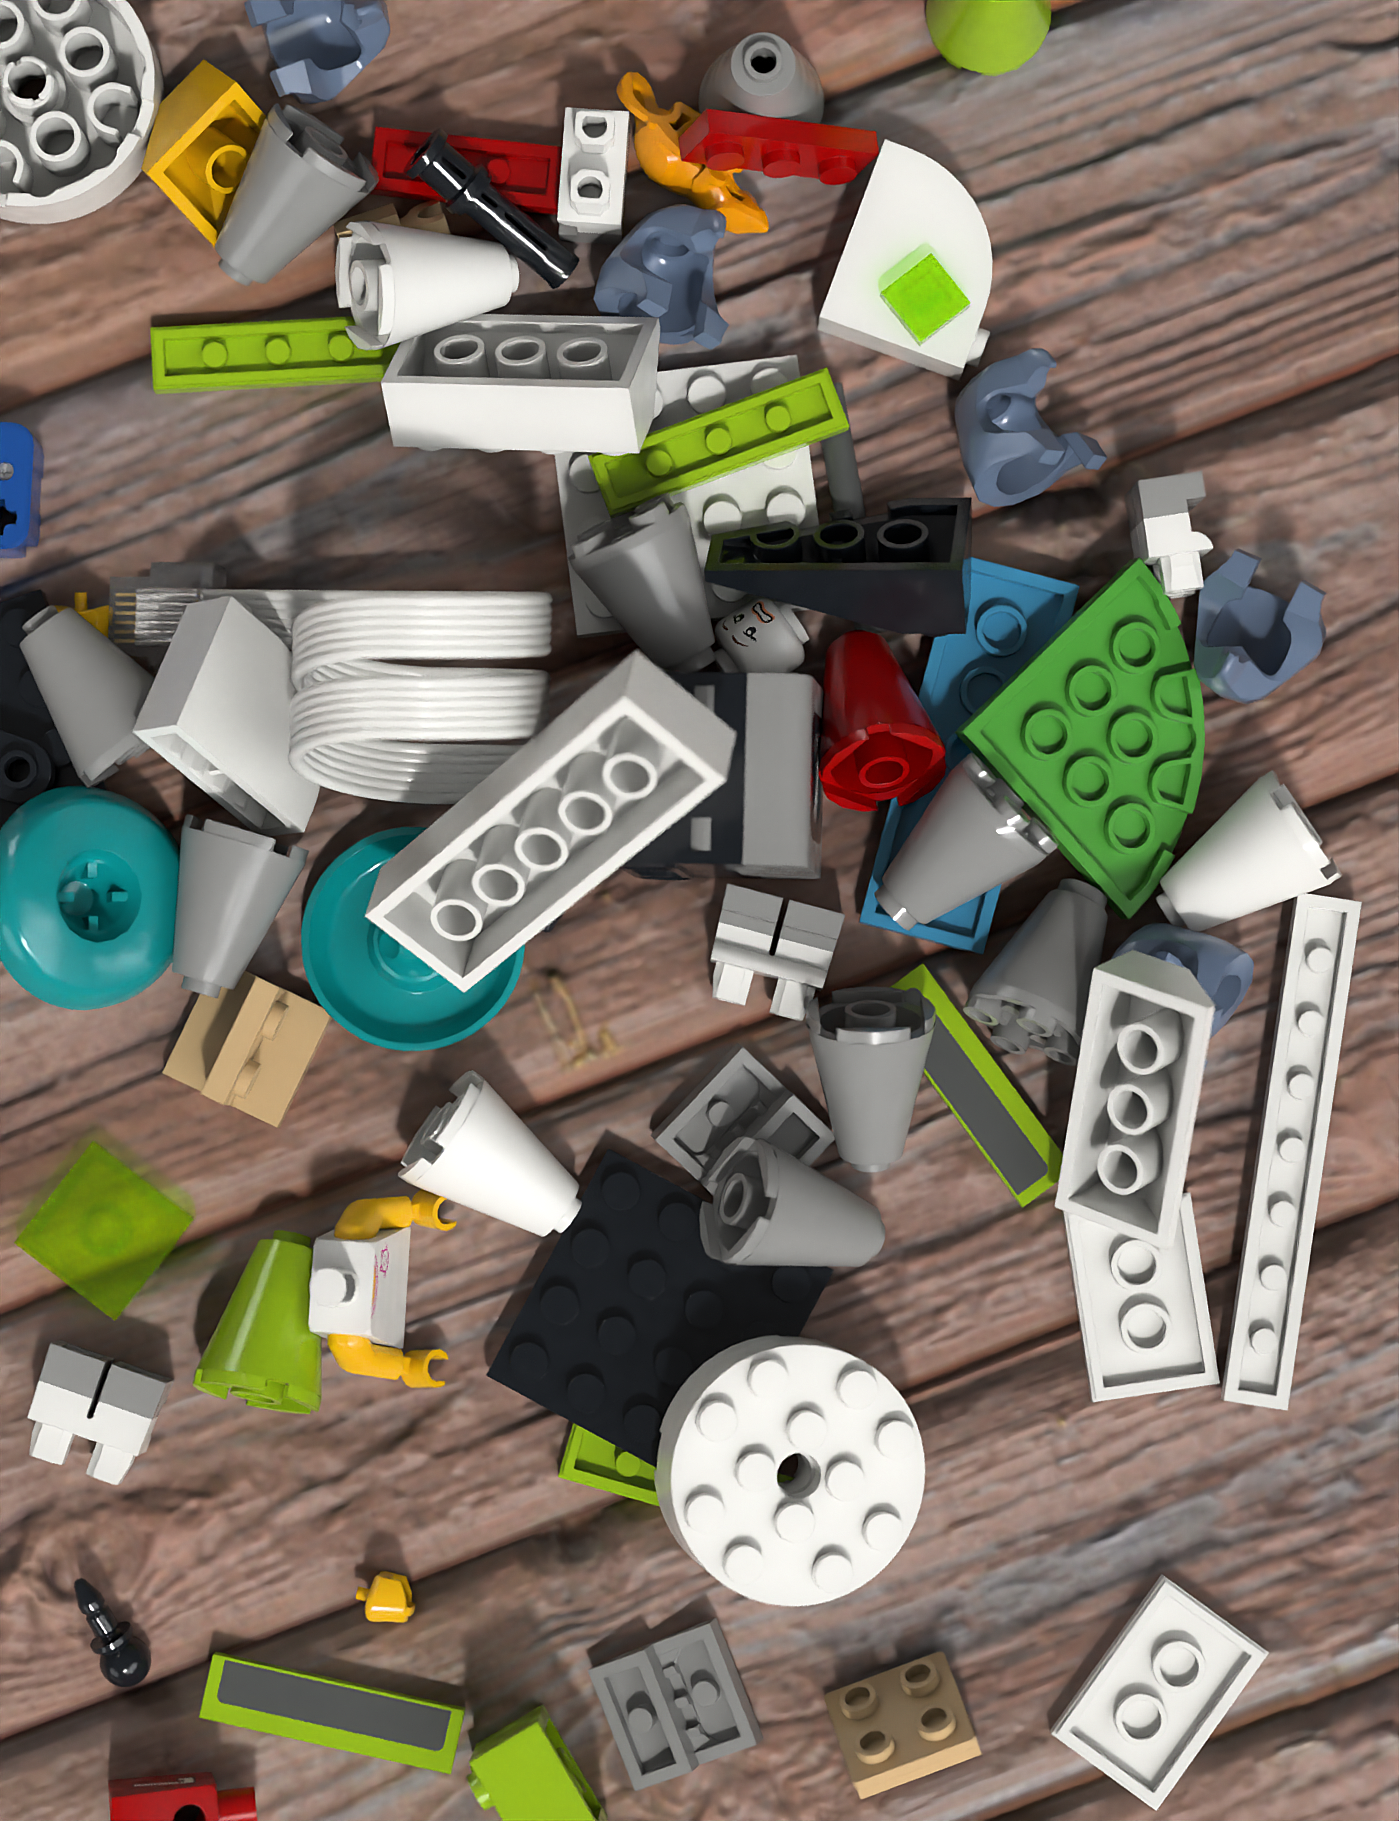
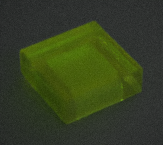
M932 253L885 288L880 294V298L919 346L966 311L971 304Z

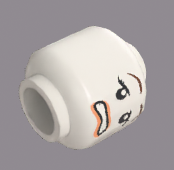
M757 596L726 616L716 625L715 638L720 648L713 652L716 657L714 661L722 673H790L802 664L805 657L802 645L809 640V637L786 603L780 601L773 603L768 598Z

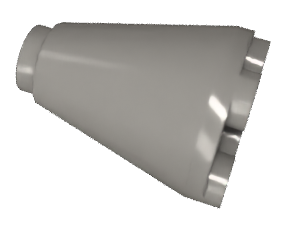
M667 492L634 508L636 514L629 518L630 522L616 529L610 519L580 533L577 536L578 541L571 545L574 553L568 557V560L577 575L658 669L696 672L716 659L710 647L715 640L690 517L684 503L674 504Z
M971 752L951 770L882 876L884 884L874 892V895L884 910L901 927L909 931L918 922L925 925L1038 865L1059 844L1035 817L1030 820L1027 819L1020 810L1024 805L1023 801L1002 779L995 778L989 768Z
M1062 879L1058 888L1048 892L974 984L963 1011L972 1019L993 1029L990 1040L998 1047L1020 1055L1025 1054L1027 1048L1030 1047L1043 1051L1047 1056L1062 1064L1078 1065L1093 968L1101 965L1107 914L1104 910L1107 897L1097 888L1079 880Z

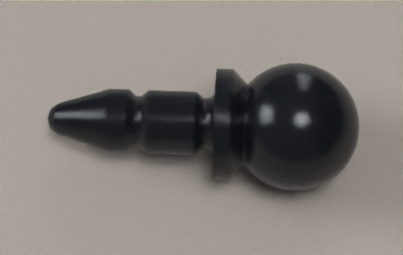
M83 1578L77 1579L74 1582V1589L78 1607L82 1614L87 1615L86 1621L96 1636L92 1640L90 1647L95 1654L100 1655V1668L103 1676L110 1683L119 1687H131L140 1683L147 1676L151 1667V1654L147 1645L139 1638L132 1636L133 1628L129 1622L118 1623L109 1606L104 1604L105 1599L95 1587Z

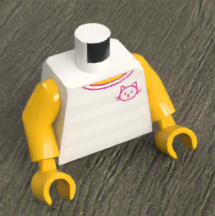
M421 1189L413 1196L412 1201L407 1196L356 1200L350 1203L344 1210L334 1230L316 1238L313 1246L312 1277L310 1282L309 1328L310 1332L327 1339V1345L335 1361L346 1372L391 1380L398 1379L401 1374L402 1380L411 1388H437L445 1385V1381H435L430 1377L428 1365L430 1360H448L446 1352L440 1349L410 1350L403 1355L401 1349H403L410 1225L413 1220L419 1226L444 1231L453 1229L457 1221L438 1218L437 1214L440 1204L447 1200L446 1198Z

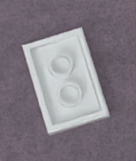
M1190 1192L1182 1193L1174 1244L1167 1251L1069 1212L1062 1211L1091 1401L1098 1402L1219 1384Z
M1161 1574L1053 1725L1050 1732L1157 1811L1269 1652Z

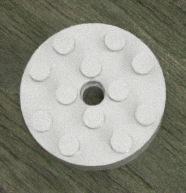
M0 0L1 219L27 224H50L84 216L111 202L142 171L141 167L159 105L165 99L162 71L154 48L141 21L126 0ZM33 79H46L45 87L38 95V99L18 97L20 89L27 82Z
M779 1335L763 1336L746 1340L721 1351L702 1364L681 1386L671 1401L659 1430L662 1434L657 1456V1470H654L655 1488L663 1517L671 1533L684 1551L703 1569L733 1591L756 1601L779 1606L815 1605L834 1600L858 1589L881 1572L899 1552L911 1532L921 1506L925 1481L924 1451L916 1421L907 1403L891 1382L878 1370L863 1360L816 1339L781 1337ZM797 1453L798 1468L794 1474L795 1478L792 1481L777 1482V1470L781 1462L789 1455Z

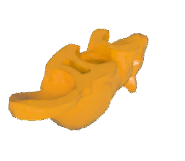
M627 72L622 76L617 85L616 92L624 106L635 116L634 149L638 162L647 176L662 188L688 198L700 209L720 211L726 217V231L735 234L766 233L769 229V223L765 211L759 207L751 193L740 189L734 180V172L741 173L744 169L735 168L728 171H715L709 169L705 164L681 161L678 138L701 114L682 102L674 103L670 110L659 108L650 84L638 72Z

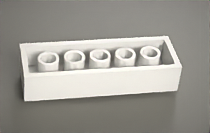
M636 650L382 866L365 917L461 991L466 992L726 780L736 732Z

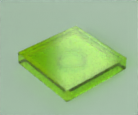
M92 1141L14 1243L111 1319L117 1321L196 1218L97 1141Z

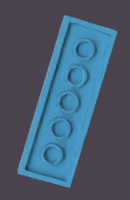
M971 557V599L966 634H948L933 638L918 695L921 704L945 745V776L931 792L913 803L899 807L897 797L891 799L858 923L983 955L1001 884L925 925L918 922L909 931L901 927L884 910L876 899L874 892L884 884L882 876L951 770L972 752L956 735L955 731L1072 617L1080 585Z

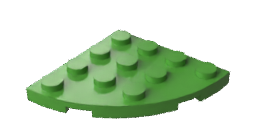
M1140 557L1130 559L955 731L956 735L972 753L989 768L995 778L1002 779L1023 801L1024 805L1021 808L1029 817H1035L1049 830L1059 844L1057 848L1090 885L1100 890L1107 897V904L1120 919H1130L1153 893L1160 882L1159 880L1165 875L1175 857L1172 852L1180 838L1187 815L1193 814L1202 777L1205 747L1204 705L1201 686L1195 668L1191 667L1185 642L1178 628L1181 625V621L1166 594L1163 595L1161 584Z

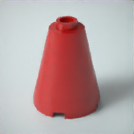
M853 630L841 635L828 647L825 655L824 695L818 776L822 783L823 791L829 800L842 808L863 812L878 811L876 801L896 797L899 807L913 803L931 792L945 776V745L886 640L876 633L864 630Z

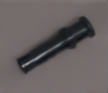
M441 128L434 131L410 158L403 173L410 179L419 177L446 200L445 208L451 214L456 213L461 216L466 213L507 250L511 251L544 279L553 290L561 286L575 270L580 258L570 253L530 216L526 215L490 184L492 176L489 175V169L483 164L474 166L446 142L448 134Z

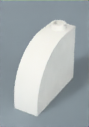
M886 139L884 140L821 310L818 330L959 381L965 364L978 367L990 331L979 328L990 294L992 252L986 225L973 198L964 186L939 163L913 149Z
M223 596L188 603L132 732L254 833L268 837L304 832L314 809L320 785L309 781L297 773L289 761L290 705L293 697L298 693L291 679L293 653L274 632L253 615V610L249 605L233 596Z

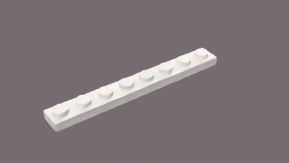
M1308 893L1294 897L1220 1398L1224 1401L1288 1411L1362 904L1359 901Z

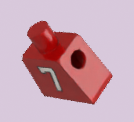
M212 1772L108 1780L110 1821H177L174 1819L175 1813L180 1807L187 1804H194L200 1808L199 1815L193 1821H257L254 1786L216 1790V1782Z

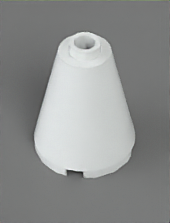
M365 220L350 222L346 227L353 231L352 236L341 237L337 246L335 278L339 308L351 307L356 325L345 326L349 338L358 349H382L503 307L509 302L511 294L517 290L519 285L517 261L498 242Z
M1272 770L1260 777L1159 880L1165 892L1157 896L1156 900L1172 925L1182 927L1186 924L1190 930L1200 932L1330 885L1333 881L1340 878L1342 874L1333 858L1328 860L1320 848V845L1323 843L1286 786L1284 784L1280 786L1277 774Z
M473 1070L466 1072L448 1090L458 1097L453 1104L448 1102L442 1109L435 1106L423 1122L402 1158L401 1164L406 1168L398 1172V1177L408 1184L544 1237L553 1229L562 1233L574 1220L582 1205V1201L576 1198L579 1189L578 1182L482 1076Z

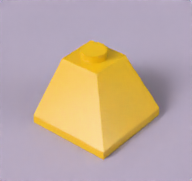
M203 59L160 103L141 169L215 249L216 241L266 115L235 80Z

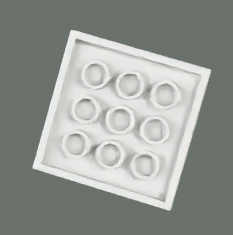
M797 355L657 372L654 418L647 434L799 378ZM809 445L671 496L674 504L684 503L690 517L711 622L721 621L749 600L757 597L754 594L705 582L704 568L712 534L782 521L794 523L800 529L819 526ZM565 451L555 454L567 558L574 553L571 545L578 541L577 536L580 533L611 519L588 460V456L598 452ZM635 510L612 518L615 529L630 522L629 518L636 514ZM568 560L577 637L586 638L626 633L573 570ZM787 604L792 612L810 610Z

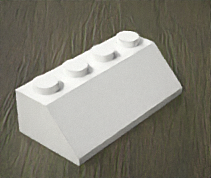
M480 314L402 341L381 381L393 446L418 447L426 451H435L443 448L479 449L489 453L503 450L541 451L545 454H559L565 451L601 452L608 456L639 453L654 418L660 339L659 317Z
M1135 950L1093 968L1055 1207L1166 1251L1172 1248L1174 1244L1215 1004L1189 969Z

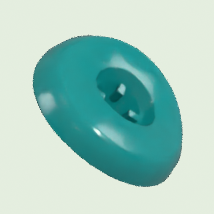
M81 785L55 788L41 793L20 806L9 817L0 830V960L9 974L25 990L54 1006L85 1011L125 1002L143 992L161 977L173 962L180 847L167 827L150 811L121 794L95 787L87 788Z
M400 827L381 831L360 840L341 853L327 867L314 886L305 908L301 929L302 961L312 991L325 1011L336 1022L361 1040L376 1046L400 1051H424L448 1046L465 1039L486 1025L500 1011L512 994L520 976L525 952L524 944L466 992H463L365 917L380 868L425 831L426 827Z

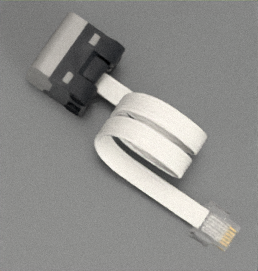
M151 562L150 577H110L108 639L133 660H147L148 669L155 673L159 671L188 603L223 596H233L249 605L253 610V615L274 632L289 650H293L291 679L298 693L293 697L290 705L289 761L297 773L320 786L346 794L377 800L420 804H456L524 745L428 744L383 739L453 740L536 736L549 725L548 711L550 706L548 702L550 695L548 692L550 691L549 682L551 678L550 674L546 671L512 668L422 667L366 659L506 658L547 655L551 651L550 642L552 639L550 635L552 616L550 614L552 612L551 603L553 598L549 593L517 591L223 589L227 585V571L216 562ZM660 669L735 731L736 736L726 780L629 858L619 869L636 878L649 880L821 878L823 787L818 776L824 690L812 676L803 674L679 672Z

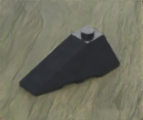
M905 498L887 502L888 513L853 519L850 509L830 512L829 522L803 529L789 521H782L712 534L704 568L705 582L900 634H924L930 637L966 634L971 599L972 498Z

